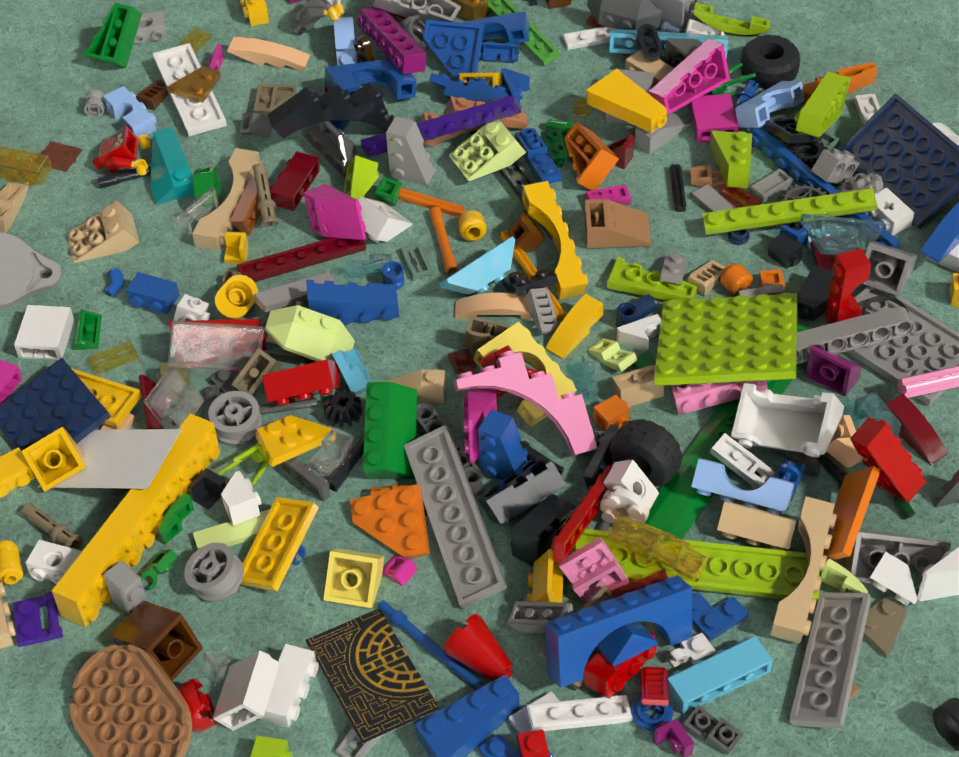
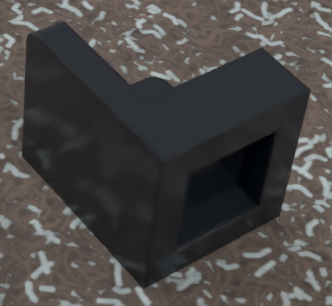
M205 468L188 486L189 495L194 502L206 509H210L222 497L221 493L226 487L225 479Z

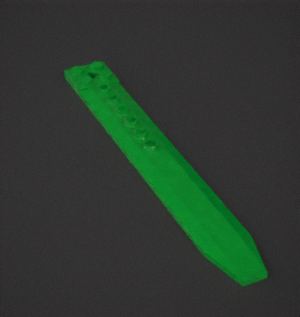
M797 324V332L809 329ZM805 362L796 364V374ZM793 379L766 380L767 388L773 394L782 395ZM740 399L720 404L682 457L681 465L674 477L667 484H663L658 491L659 494L649 510V516L645 524L638 528L637 532H629L628 534L683 539L714 495L712 492L710 496L696 493L697 488L691 487L698 459L702 458L722 463L709 452L725 433L731 437ZM725 465L726 474H728L731 469ZM628 582L624 585L634 589L640 583Z

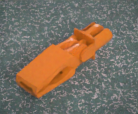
M871 62L838 69L836 74L851 78L847 92L849 94L874 83L877 66ZM815 76V81L803 84L805 101L801 102L802 104H806L823 78L819 79Z

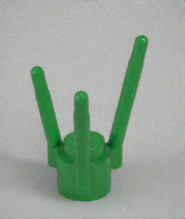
M739 63L728 69L729 74L742 67L743 64ZM752 73L728 81L711 90L710 95L731 94V97L738 96L739 92L724 93L727 91V86L753 78L756 74Z

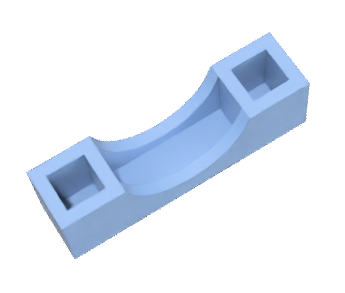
M781 81L737 106L735 110L738 126L759 128L766 123V120H770L769 113L779 109L795 107L805 101L802 81Z
M700 458L698 459L691 487L697 488L696 493L710 496L711 492L720 494V499L729 502H734L735 499L743 500L744 506L757 509L758 505L768 507L767 512L781 515L782 511L787 512L789 509L795 483L770 477L760 488L745 490L737 487L729 480L725 464Z

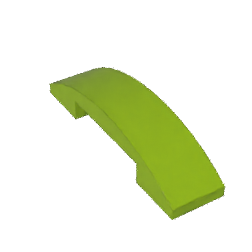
M695 3L693 14L707 25L720 31L739 35H753L769 31L770 20L752 16L749 23L713 14L714 6Z

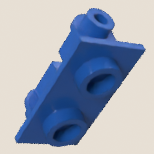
M493 41L482 42L480 59L488 62H497V56H501L500 62H518L519 45L511 42L504 44Z

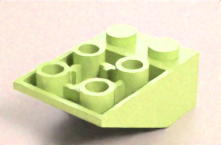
M495 120L491 123H486L450 153L449 156L466 179L472 181L510 166L526 152L500 120Z

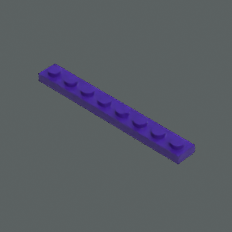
M512 95L416 124L423 140H432L481 124L491 123L505 117H512L521 113V106L515 96ZM386 133L360 140L361 147L368 156H377L388 152Z

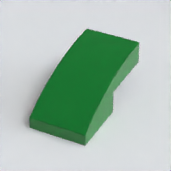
M183 493L172 504L160 524L159 533L161 541L165 545L183 530L181 521L194 511L192 498L188 494Z

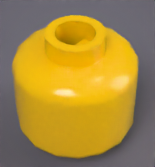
M475 210L466 211L458 220L460 234L465 240L478 241L486 234L487 226L484 216L480 212Z

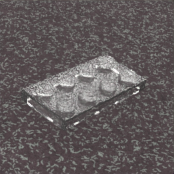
M173 321L167 364L169 367L242 371L256 350L262 348L264 329L262 326Z

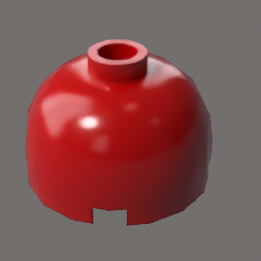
M192 678L177 688L188 704L192 718V732H202L218 724V722L212 719L210 712L215 713L212 700L208 693L204 695L199 688L203 687V685L197 678ZM208 712L209 716L204 718L202 714Z

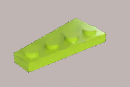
M619 256L607 281V288L640 296L649 294L653 298L667 301L673 299L691 300L696 297L698 286L683 280L681 285L661 281V272L657 270L652 272L644 270L641 264L635 262L632 265L625 262V258Z

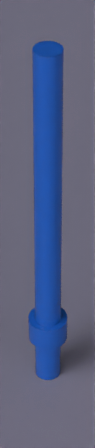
M385 600L379 603L378 608L390 618L392 624L397 628L401 627L475 691L485 686L407 620L408 617L401 610H395Z

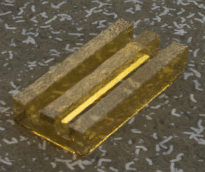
M195 28L177 46L190 43L196 54L212 38L211 33L205 34L203 30L199 32V29Z
M129 341L89 356V359L96 374L99 375L139 360V356L132 342ZM130 349V351H128V352L122 353V354H120V355L117 354V353H120V352H122V351H125V350ZM106 357H109V359H106V360H104V361H101V362H98V363L96 362V361H98V360H101V359H104V358H106Z

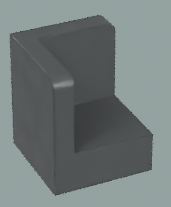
M254 112L243 114L240 134L271 137L272 126L267 116Z

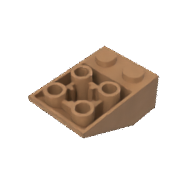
M608 199L585 200L584 218L587 248L651 246L648 213Z

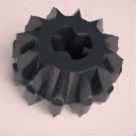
M345 389L342 393L335 390L334 395H328L327 401L324 402L323 406L327 421H330L332 426L339 423L341 429L344 423L351 427L352 421L359 422L360 416L363 413L360 397L356 396L354 391L347 393Z

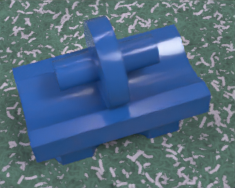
M783 457L775 478L795 483L791 497L792 501L806 465L794 463Z

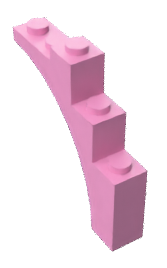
M514 350L501 353V358L496 360L497 369L492 365L482 368L479 374L472 375V371L458 375L459 379L454 381L456 391L473 388L496 389L512 393L529 401L542 410L556 425L565 439L571 456L597 449L582 394L575 396L574 392L561 395L562 400H559L552 373L545 375L544 371L531 374L532 379H529L521 352L515 354Z

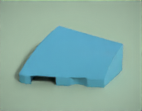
M355 348L347 352L339 350L332 354L351 392L354 391L355 394L366 391L367 382H371L366 367L359 359L361 356L359 350Z

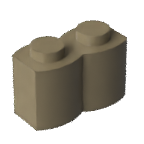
M469 317L464 330L462 345L468 349L478 350L511 326L501 322L490 323L481 317Z

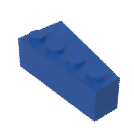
M306 280L309 309L338 319L343 325L354 322L369 323L372 320L384 319L388 321L393 318H399L396 285L367 283L366 286H359L356 282H347V285H336L334 281H325L324 284L314 283V280Z

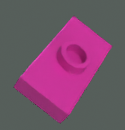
M626 184L585 192L586 200L608 199L622 205L631 204V196Z

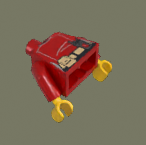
M125 125L100 144L99 154L92 160V163L98 170L106 167L110 172H114L121 167L127 169L136 168L138 175H145L148 169L147 162L144 159H136L138 143L141 149H149L151 147L149 136L142 134L136 137Z

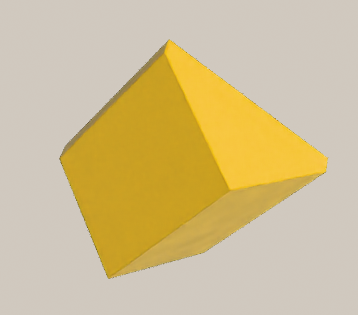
M64 427L59 428L22 450L25 459L44 492L86 468L81 449Z

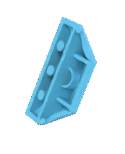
M512 236L440 282V287L467 295L474 292L481 294L489 288L488 283L493 281L496 284L506 277L504 273L511 269L515 244L514 237Z

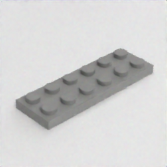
M820 592L789 721L792 726L843 728L871 603L869 593Z

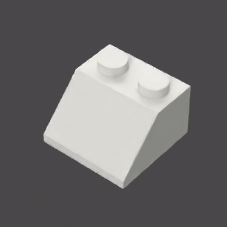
M360 196L358 200L362 207L360 212L366 226L365 231L369 234L368 237L377 243L380 241L388 242L412 225L410 221L386 203Z

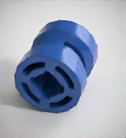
M395 261L384 264L382 267L383 284L396 285V290L403 287L404 270L402 264Z

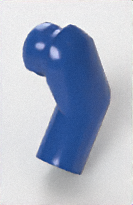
M112 268L107 273L111 283L104 289V293L111 297L124 286L123 273L118 268Z

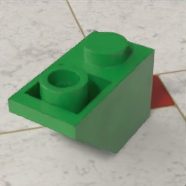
M216 165L196 169L193 174L196 206L202 204L203 206L213 205L220 195L222 185Z

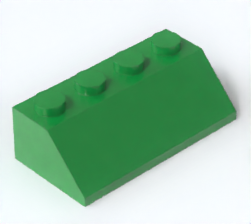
M390 381L367 382L363 471L368 479L415 478L404 445L416 439L417 389Z

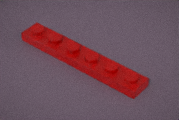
M607 466L605 471L598 475L595 485L590 486L585 498L582 497L577 510L572 511L570 520L567 523L564 522L560 534L554 536L551 544V549L554 550L553 561L564 562L600 510V502L608 491L604 481L612 467Z

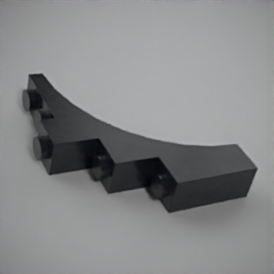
M369 82L353 94L347 89L343 90L339 85H336L321 97L316 91L312 92L308 87H305L267 114L272 128L282 138H286L310 125L332 120L361 121L372 124L387 132L395 118L394 115L390 116L388 114V110L382 100L384 97L382 91L378 87L374 88Z

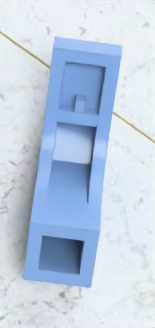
M353 17L338 18L334 20L337 65L357 63L356 50L353 45L355 42Z

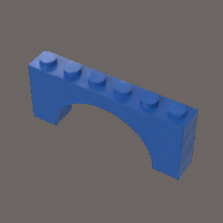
M677 575L545 623L547 675L560 688L583 680L586 662L595 647L614 630L633 622H654L657 634L670 646L691 638L692 587Z

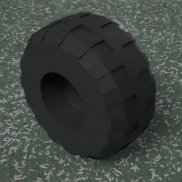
M770 34L758 36L749 41L742 49L740 63L743 66L740 67L743 76L755 73L756 76L747 81L754 80V85L758 83L759 87L767 89L781 81H793L797 77L800 67V52L787 38Z
M635 419L626 422L617 431L610 444L611 457L614 462L634 460L654 487L667 484L674 477L682 462L680 445L675 440V437L663 426L653 421Z

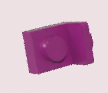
M677 718L670 722L665 721L656 727L653 738L656 746L668 740L674 753L679 752L682 757H689L693 754L694 742Z

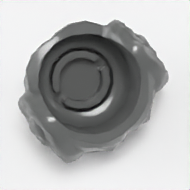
M419 15L407 17L400 22V26L424 51L428 50L430 47L423 39L425 24L419 20Z

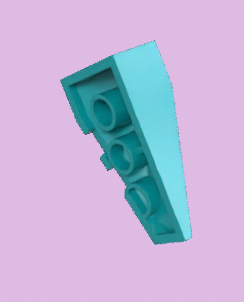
M173 127L153 132L150 189L156 205L194 194L193 177Z

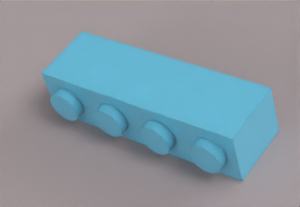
M756 636L748 640L743 639L728 650H720L713 657L705 661L699 660L690 668L671 674L667 679L668 693L681 713L684 714L695 709L697 705L701 706L771 672L773 659Z

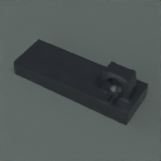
M610 424L607 431H598L595 436L597 450L583 475L588 490L591 485H595L598 475L602 474L607 466L611 467L614 461L611 457L610 444L619 430L618 425Z

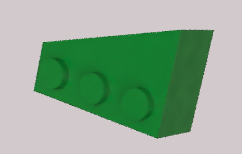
M115 3L102 22L104 25L98 34L93 36V42L87 50H84L82 55L92 61L126 68L142 13L132 6Z

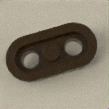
M362 34L356 37L353 45L358 53V63L375 61L371 43L367 36Z

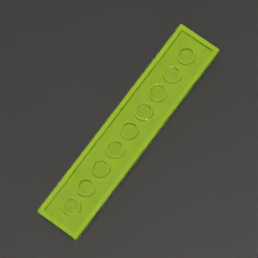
M592 529L584 531L570 552L572 554L601 537L631 583L651 585L678 575L694 590L774 599L788 597L800 585L806 575L808 564L807 553ZM819 591L813 592L812 598L817 599L816 603L819 600Z

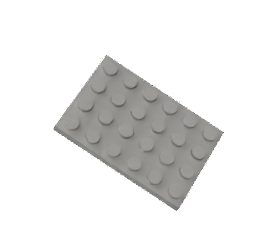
M867 286L855 297L861 309L868 299L875 296H891L900 300L908 309L909 316L914 323V330L904 337L845 351L896 385L899 384L900 378L959 366V333L904 298L871 286ZM888 300L874 301L868 305L866 314L899 307V305ZM945 390L915 397L929 406Z

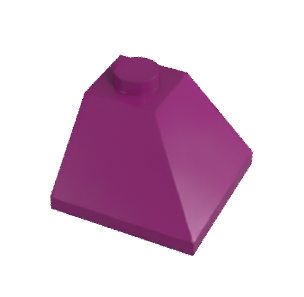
M812 346L809 353L806 377L846 397L859 381L862 366L840 355Z

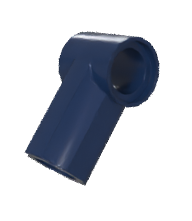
M647 294L642 295L631 303H621L617 307L616 327L641 320L656 311L657 304L654 298Z

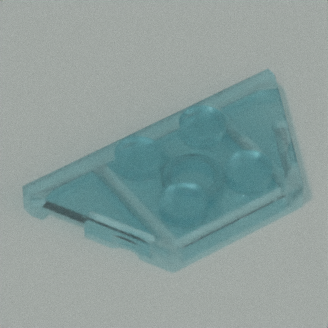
M801 214L800 223L820 254L837 255L860 248L866 254L868 244L878 239L885 226V222L809 214Z

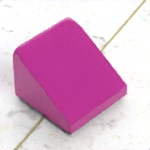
M395 555L383 567L382 574L404 586L418 569L411 558Z

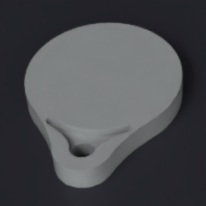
M0 232V310L13 307L34 295L52 290L61 283V268L55 261L42 256L20 238ZM43 273L52 274L49 278H41Z

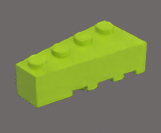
M828 71L802 110L798 111L795 118V123H797L796 131L820 137L841 116L851 78Z

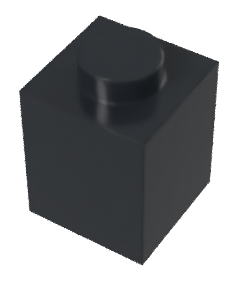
M783 232L769 242L768 256L787 269L792 265L796 266L800 263L803 245L786 232Z

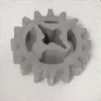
M858 173L854 177L846 179L844 183H840L837 190L843 193L873 188L874 193H879V190L883 189V182L878 174L873 175V173L865 175Z

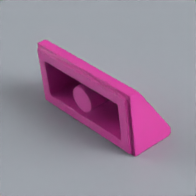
M217 44L206 66L219 71L223 61L221 44Z

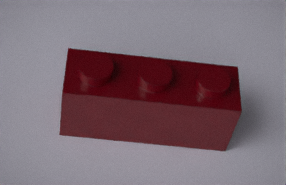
M296 151L293 157L288 160L287 166L283 172H280L276 183L270 187L271 200H274L276 207L291 211L296 209L304 196L303 193L309 189L320 172L319 157Z

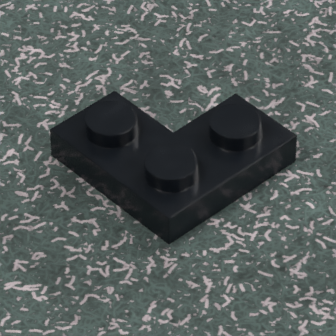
M548 269L539 270L535 273L536 275L530 277L522 272H512L508 274V277L502 279L504 287L517 296L527 294L530 289L544 288L559 283L557 274Z

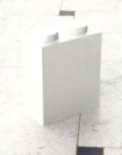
M27 305L14 344L18 358L49 360L63 358L74 323L71 307Z
M258 651L231 665L213 719L234 731L263 717L280 663L271 658L269 654Z

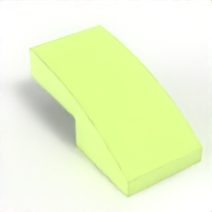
M604 338L588 349V352L603 364L620 372L637 361L635 352L620 349L618 341Z
M828 559L821 574L822 582L840 590V593H868L865 586L851 572L835 561Z

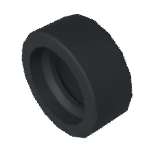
M951 698L935 708L933 722L938 733L953 749L959 751V699Z

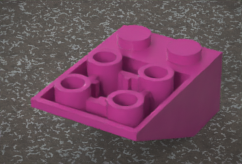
M326 184L303 193L313 232L323 237L366 239V226L360 212L362 207L357 199Z
M468 389V397H463L465 453H470V462H474L479 458L478 429L491 409L497 411L496 389Z

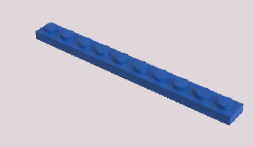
M761 127L749 129V133L752 134V147H757L765 158H770L774 161L777 167L786 171L795 182L798 181L802 186L804 183L809 187L813 185L816 189L821 187L822 192H827V195L840 193L832 185L812 172L810 167ZM865 212L837 216L845 220L851 229H856L864 240L876 241L898 249L899 240Z

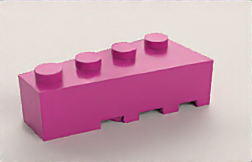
M707 39L649 90L650 95L667 108V115L730 80L724 45Z

